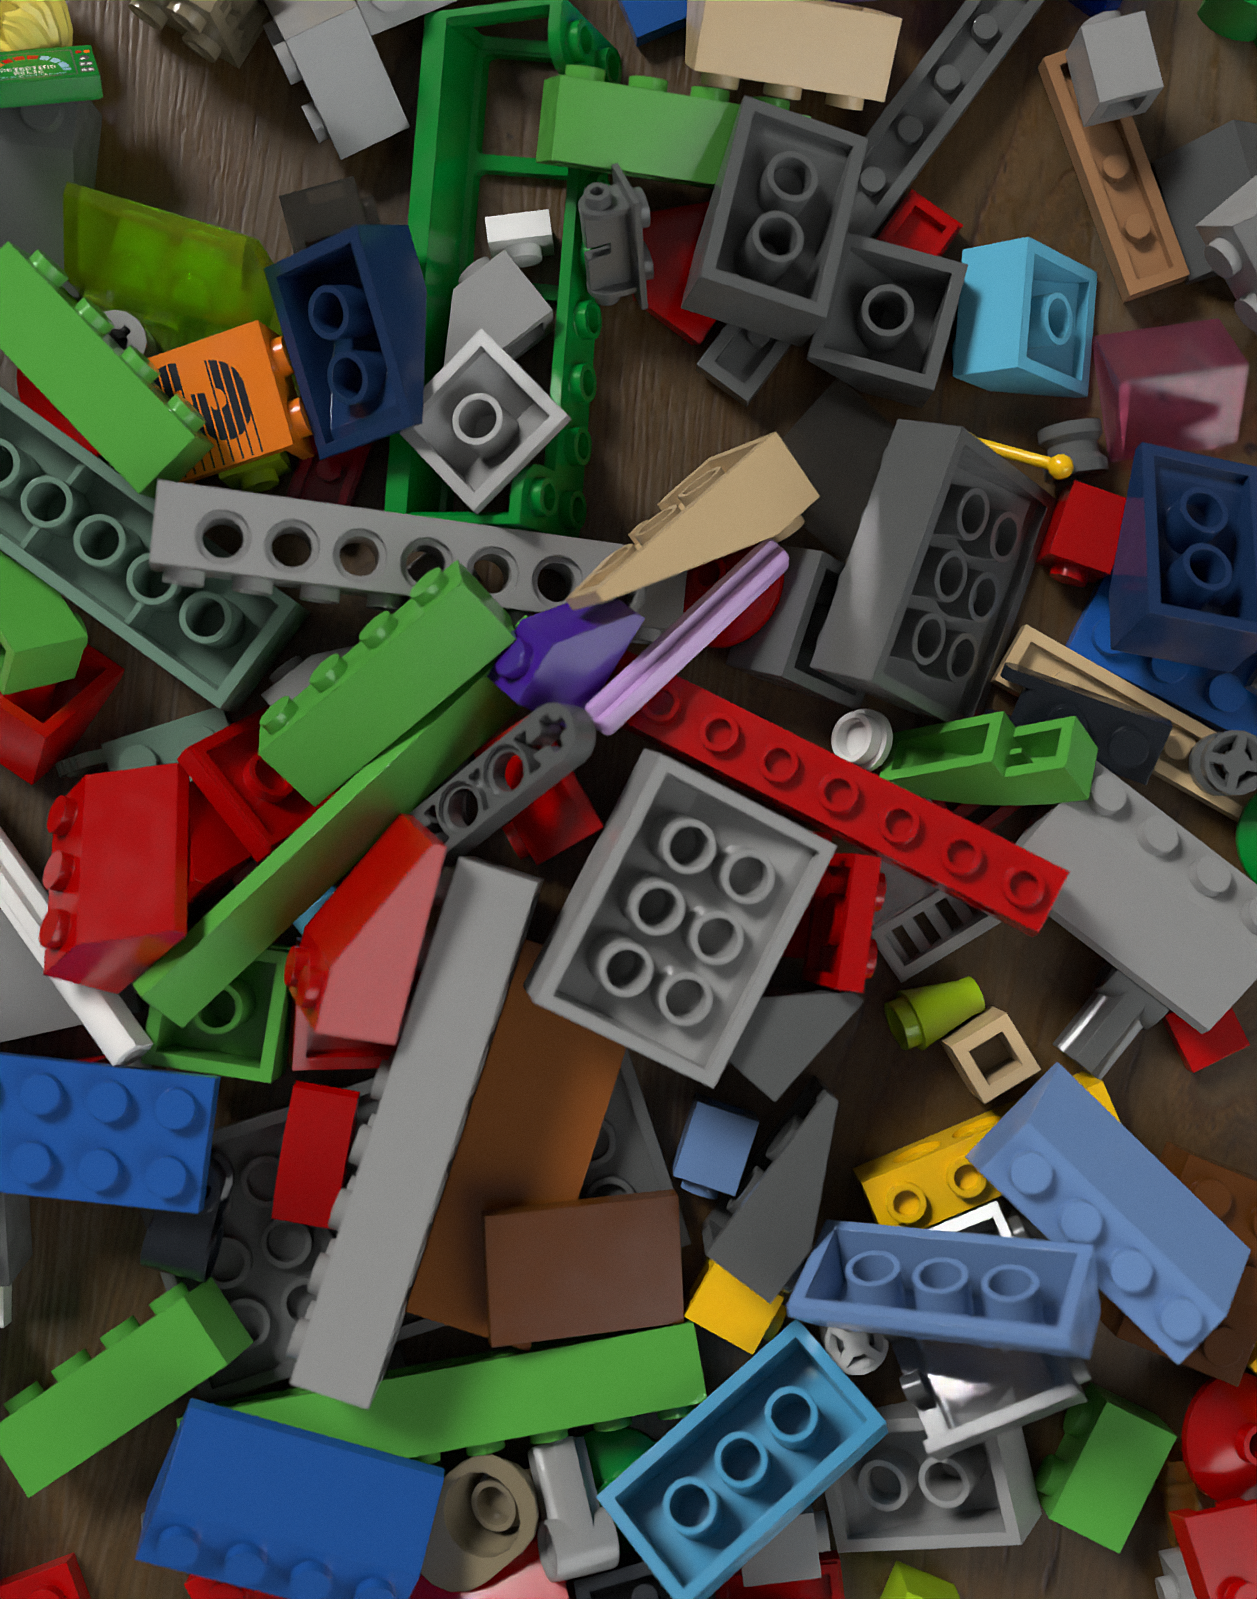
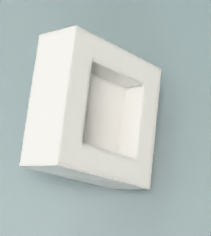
M549 209L485 217L487 240L492 259L505 249L517 266L521 268L540 263L542 256L555 255Z

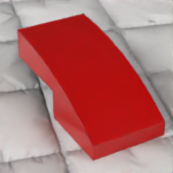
M296 1080L293 1086L283 1136L271 1219L331 1229L328 1228L330 1216L341 1188L345 1187L347 1163L354 1145L360 1099L359 1091Z

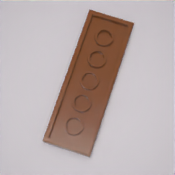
M526 938L405 1309V1312L488 1338L481 1210L578 1200L627 1049L626 1046L534 1003L523 988V984L544 943ZM532 1342L510 1346L529 1352Z

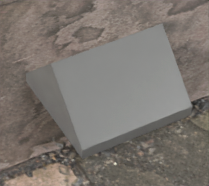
M481 328L424 387L423 424L399 433L478 515L556 436L571 418Z

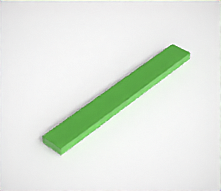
M519 622L513 626L514 631L518 626ZM496 657L368 762L188 931L185 937L139 977L132 985L141 998L179 1027L183 1028L363 858L400 813L409 814L511 718L522 705L516 703L487 677L495 664Z

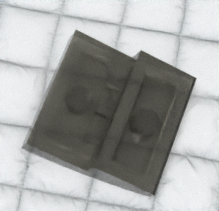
M836 378L784 436L782 441L820 495L815 502L801 513L805 520L802 526L844 562L849 557L860 526L862 512L868 504L882 464L883 453L889 445L895 426L847 383Z

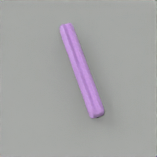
M770 538L758 543L586 704L584 710L592 717L595 728L606 736L612 735L788 569L789 556L786 551Z

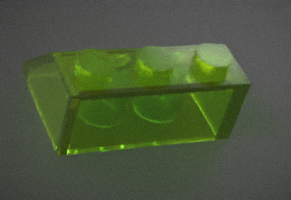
M66 182L63 192L64 272L69 277L67 281L83 297L88 298L103 312L110 310L121 311V308L144 315L142 321L158 330L171 334H180L181 328L186 327L204 333L203 339L255 320H259L267 327L270 326L275 306L264 268L274 263L259 239Z

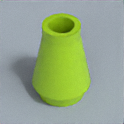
M967 976L957 981L897 991L896 999L886 1002L884 1010L889 1028L899 1046L903 1050L917 1047L923 1051L970 1017L984 1012L985 1002L975 980Z

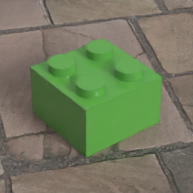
M272 943L183 1028L150 1005L145 1033L153 1045L141 1057V1063L272 1083L285 1074L288 1057L292 994L289 990L290 986H286L284 983V969L292 946Z

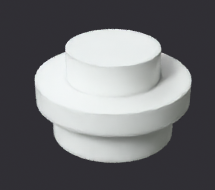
M859 709L842 716L834 726L831 736V745L835 755L869 772L883 764L890 753L893 741L892 728L888 719L882 713L871 709Z

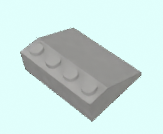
M644 749L523 984V988L534 1003L714 1088L837 846L660 753Z

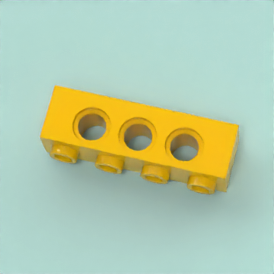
M1085 1071L1073 1075L1120 1122L1104 1082ZM1021 1098L853 1168L875 1224L924 1229L1002 1196L1003 1194L965 1156Z

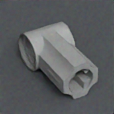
M569 1436L555 1442L532 1447L527 1452L542 1519L538 1524L537 1531L538 1550L541 1564L548 1580L554 1583L616 1568L619 1562L617 1531L613 1519L604 1507H600L599 1501L596 1498L597 1491L584 1436Z

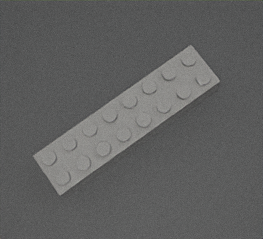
M474 856L459 857L457 866L444 867L433 899V904L443 907L437 928L432 927L430 931L425 930L415 966V970L421 971L422 975L417 990L412 989L406 1000L398 1031V1036H401L397 1052L392 1051L388 1060H382L372 1086L370 1098L381 1102L377 1114H371L367 1125L362 1123L351 1151L349 1163L360 1167L357 1176L352 1175L347 1188H341L330 1216L328 1228L338 1230L339 1232L337 1238L331 1239L326 1253H320L309 1281L307 1293L317 1295L318 1297L316 1301H311L305 1318H299L287 1349L286 1358L297 1361L289 1384L367 1410L369 1409L388 1369L406 1313L405 1309L545 879Z

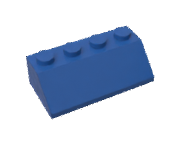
M191 1398L148 1498L135 1560L287 1599H409L420 1576L444 1481V1468Z

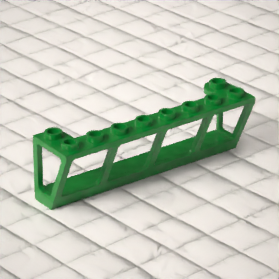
M518 0L428 12L425 14L408 215V226L427 288L424 387L444 367L453 289L460 284L458 282L460 275L474 260L481 177L491 174L567 180L559 285L532 283V285L547 303L557 304L550 398L571 420L546 445L544 466L540 464H527L513 478L509 512H480L478 515L475 512H453L455 491L400 433L391 435L384 511L579 538L580 528L583 527L587 515V505L583 495L584 470L592 452V442L588 431L590 402L593 401L597 390L596 373L593 368L595 339L600 335L602 327L600 307L587 290L584 252L603 247L605 244L586 249L582 239L578 202L584 195V189L588 185L604 183L610 186V181L607 173L536 163V158L483 154L489 65L492 60L508 59L553 63L555 69L561 75H565L566 65L600 68L606 71L604 82L620 84L622 78L621 59L618 50L568 0ZM549 18L548 41L489 37L482 35L474 28Z

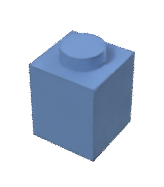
M695 1092L672 1162L673 1176L683 1179L681 1183L683 1189L709 1199H717L719 1191L732 1196L736 1195L759 1125L756 1113Z

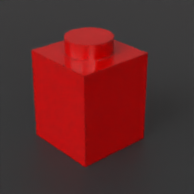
M1074 480L1058 494V501L1036 563L1051 568L1049 576L1059 582L1077 587H1086L1088 581L1095 583L1111 574L1115 562L1126 498Z

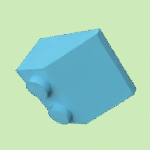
M1029 236L963 249L962 263L968 264L958 301L956 338L952 345L953 377L987 391L1069 398L1088 397L1098 272Z

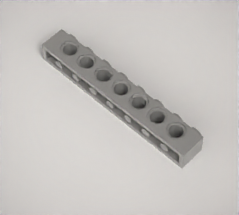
M158 480L149 564L151 570L163 571V582L174 585L204 587L205 577L232 580L231 590L244 594L272 596L273 586L300 589L299 599L308 602L339 604L340 594L367 597L366 608L396 612L411 599L410 592L417 583L410 577L407 571L406 563L410 554L414 552L430 554L436 559L442 571L458 559L471 574L477 561L487 560L496 564L503 575V585L499 593L489 594L510 615L512 625L514 626L525 615L530 617L567 603L565 599L606 557L625 545ZM217 525L230 526L241 536L243 546L236 555L230 558H217L211 555L203 545L202 540L205 533ZM293 534L299 536L309 548V560L299 567H286L274 558L271 544L281 535ZM350 543L365 545L374 555V571L366 576H355L348 573L341 565L339 558L340 549ZM542 569L555 570L563 577L566 592L560 602L550 601L540 593L537 579ZM687 570L627 593L626 605L645 617L631 643L650 645L683 615Z

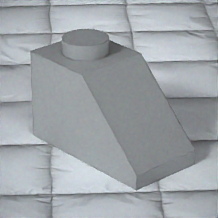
M505 249L491 260L488 257L476 260L460 275L458 280L460 284L453 289L444 366L481 328L514 361L555 330L552 308Z

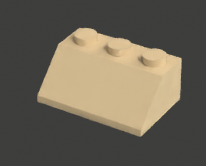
M687 0L685 64L694 71L701 72L700 83L704 85L738 90L739 80L742 78L764 82L763 94L801 100L802 90L808 89L826 92L825 104L862 111L865 99L885 102L902 18L873 8L828 0Z

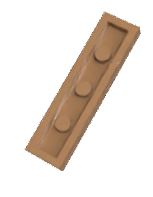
M1066 49L1043 57L1038 70L1123 303L1181 283L1190 273L1133 117L1129 116L1083 127L1065 55L1068 50Z

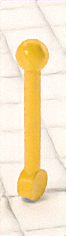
M977 437L1001 457L1046 469L1051 477L1057 480H1064L1073 472V460L1065 454L1048 457Z

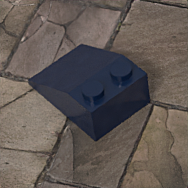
M354 225L264 268L320 460L335 457L423 424L427 288L408 225Z
M1141 442L1135 449L1109 589L1111 650L1225 672L1233 671L1257 651V466Z

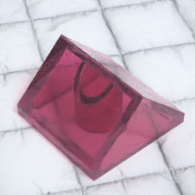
M1219 318L1097 335L1092 338L1109 462L1134 459L1135 449L1141 442L1182 451L1229 446L1237 443L1249 363Z

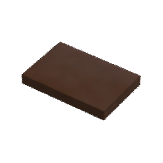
M673 1189L481 1210L487 1330L491 1347L684 1322L678 1194Z

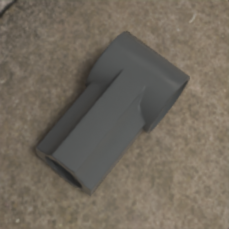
M1108 961L1100 969L1092 983L1093 994L1053 1043L1057 1049L1075 1064L1100 1080L1141 1029L1147 1030L1154 1026L1170 1010Z

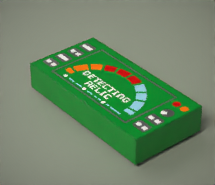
M91 45L0 52V108L96 100L103 97L100 74Z

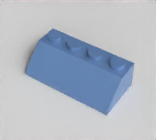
M1058 1062L1035 1083L965 1156L1050 1241L1094 1245L1098 1287L1177 1365L1226 1317L1251 1250Z
M826 1220L787 1304L789 1317L817 1326L1088 1359L1090 1358L1101 1313L1094 1245Z

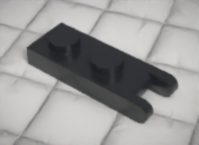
M1010 662L1004 664L1000 676L1009 682L1023 686L1012 715L1007 714L1015 727L1076 716L1098 747L1096 761L1114 774L1147 785L1173 728L1171 720ZM986 709L984 715L1000 711L994 709Z

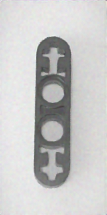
M546 703L537 708L409 813L430 832L441 833L444 831L446 833L435 834L447 846L440 873L445 866L451 867L458 862L459 857H464L589 757L596 742V728L592 717L586 710L578 706L561 703ZM560 722L566 723L567 729L563 732L559 725ZM561 737L563 747L550 746ZM536 745L545 747L540 750ZM517 754L523 762L524 777L517 789L511 790L506 782L505 769L508 761ZM472 791L478 801V814L475 821L470 826H467L461 816V804L466 794Z

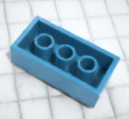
M795 1319L600 1492L596 1498L673 1599H708L888 1434L887 1423L798 1319Z

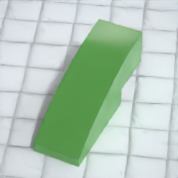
M1004 711L892 733V747L888 757L882 764L879 777L922 798L963 804L1013 806L1089 800L1098 747L1076 716L1015 727Z

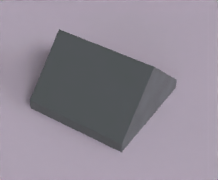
M1232 120L1153 161L1150 165L1190 273L1184 280L1185 285L1218 276L1205 258L1204 248L1206 245L1195 225L1257 175V123Z

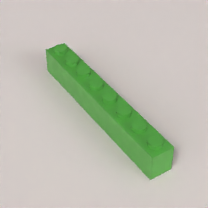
M684 1317L683 1323L536 1341L531 1343L529 1352L508 1346L388 1370L368 1410L297 1386L223 1399L211 1404L426 1464H433L441 1460L440 1452L466 1447V1454L468 1456H481L504 1449V1440L530 1436L532 1444L550 1443L566 1438L569 1435L568 1428L593 1424L594 1431L596 1432L619 1430L632 1424L631 1416L657 1412V1417L660 1420L686 1417L695 1409V1404L702 1403L707 1398L694 1322ZM185 1411L178 1418H176L177 1429L181 1423Z

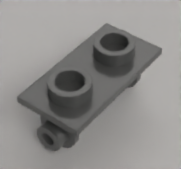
M615 163L612 164L613 185L608 186L604 183L590 184L584 189V195L578 202L582 239L586 249L607 244V246L584 252L587 290L595 298V301L602 306L613 305L619 301L620 297L633 293L641 309L644 310L648 309L646 281L654 278L651 254L645 241H643L642 228L650 226V212L641 187L632 188L619 164Z

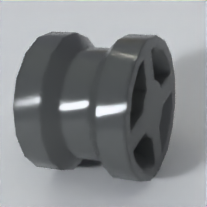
M1084 418L1057 423L1037 432L1038 444L1046 450L1048 457L1065 454L1073 460L1074 464L1072 474L1064 480H1057L1051 477L1048 470L1043 469L1046 484H1063L1074 480L1081 481L1100 476L1109 471L1108 459L1099 451L1098 439L1103 434L1102 422L1099 418Z
M1229 730L1213 733L1200 739L1193 746L1189 755L1188 770L1192 781L1201 791L1213 796L1244 795L1257 789V736L1244 730ZM1214 764L1221 765L1222 770L1226 773V776L1222 777L1223 773L1219 770L1218 765Z

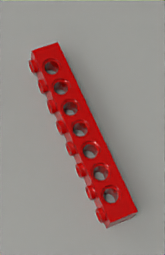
M626 650L603 688L638 656ZM677 675L667 682L620 727L871 856L882 857L881 861L1031 937L1039 933L1070 871Z

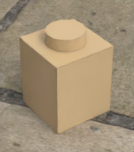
M992 1005L986 1008L984 1012L976 1014L939 1039L970 1093L984 1104L1041 1070L1008 1014Z

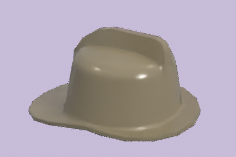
M496 1455L473 1456L461 1462L444 1477L420 1572L432 1585L449 1592L471 1591L490 1580L526 1549L535 1536L539 1518V1505L531 1468L524 1469L520 1464Z

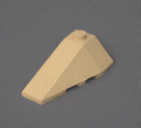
M777 432L712 456L657 504L661 512L650 520L647 519L641 522L628 534L633 543L621 547L606 557L565 600L574 611L608 601L770 538L778 543L792 535L804 524L805 520L801 513L815 502L820 495Z

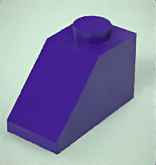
M615 597L608 601L574 611L568 603L524 618L519 622L514 631L516 640L496 656L495 664L487 677L516 703L532 711L546 703L568 704L585 709L586 704L603 688L645 620V617ZM560 722V725L566 727V723Z

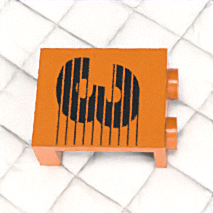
M259 320L147 358L160 372L159 377L154 382L170 399L176 393L180 394L204 417L206 423L200 430L215 445L178 483L196 485L195 481L283 451H287L302 460L314 456L309 438L313 434L302 397H298L292 379V375L295 373L284 336L278 335Z

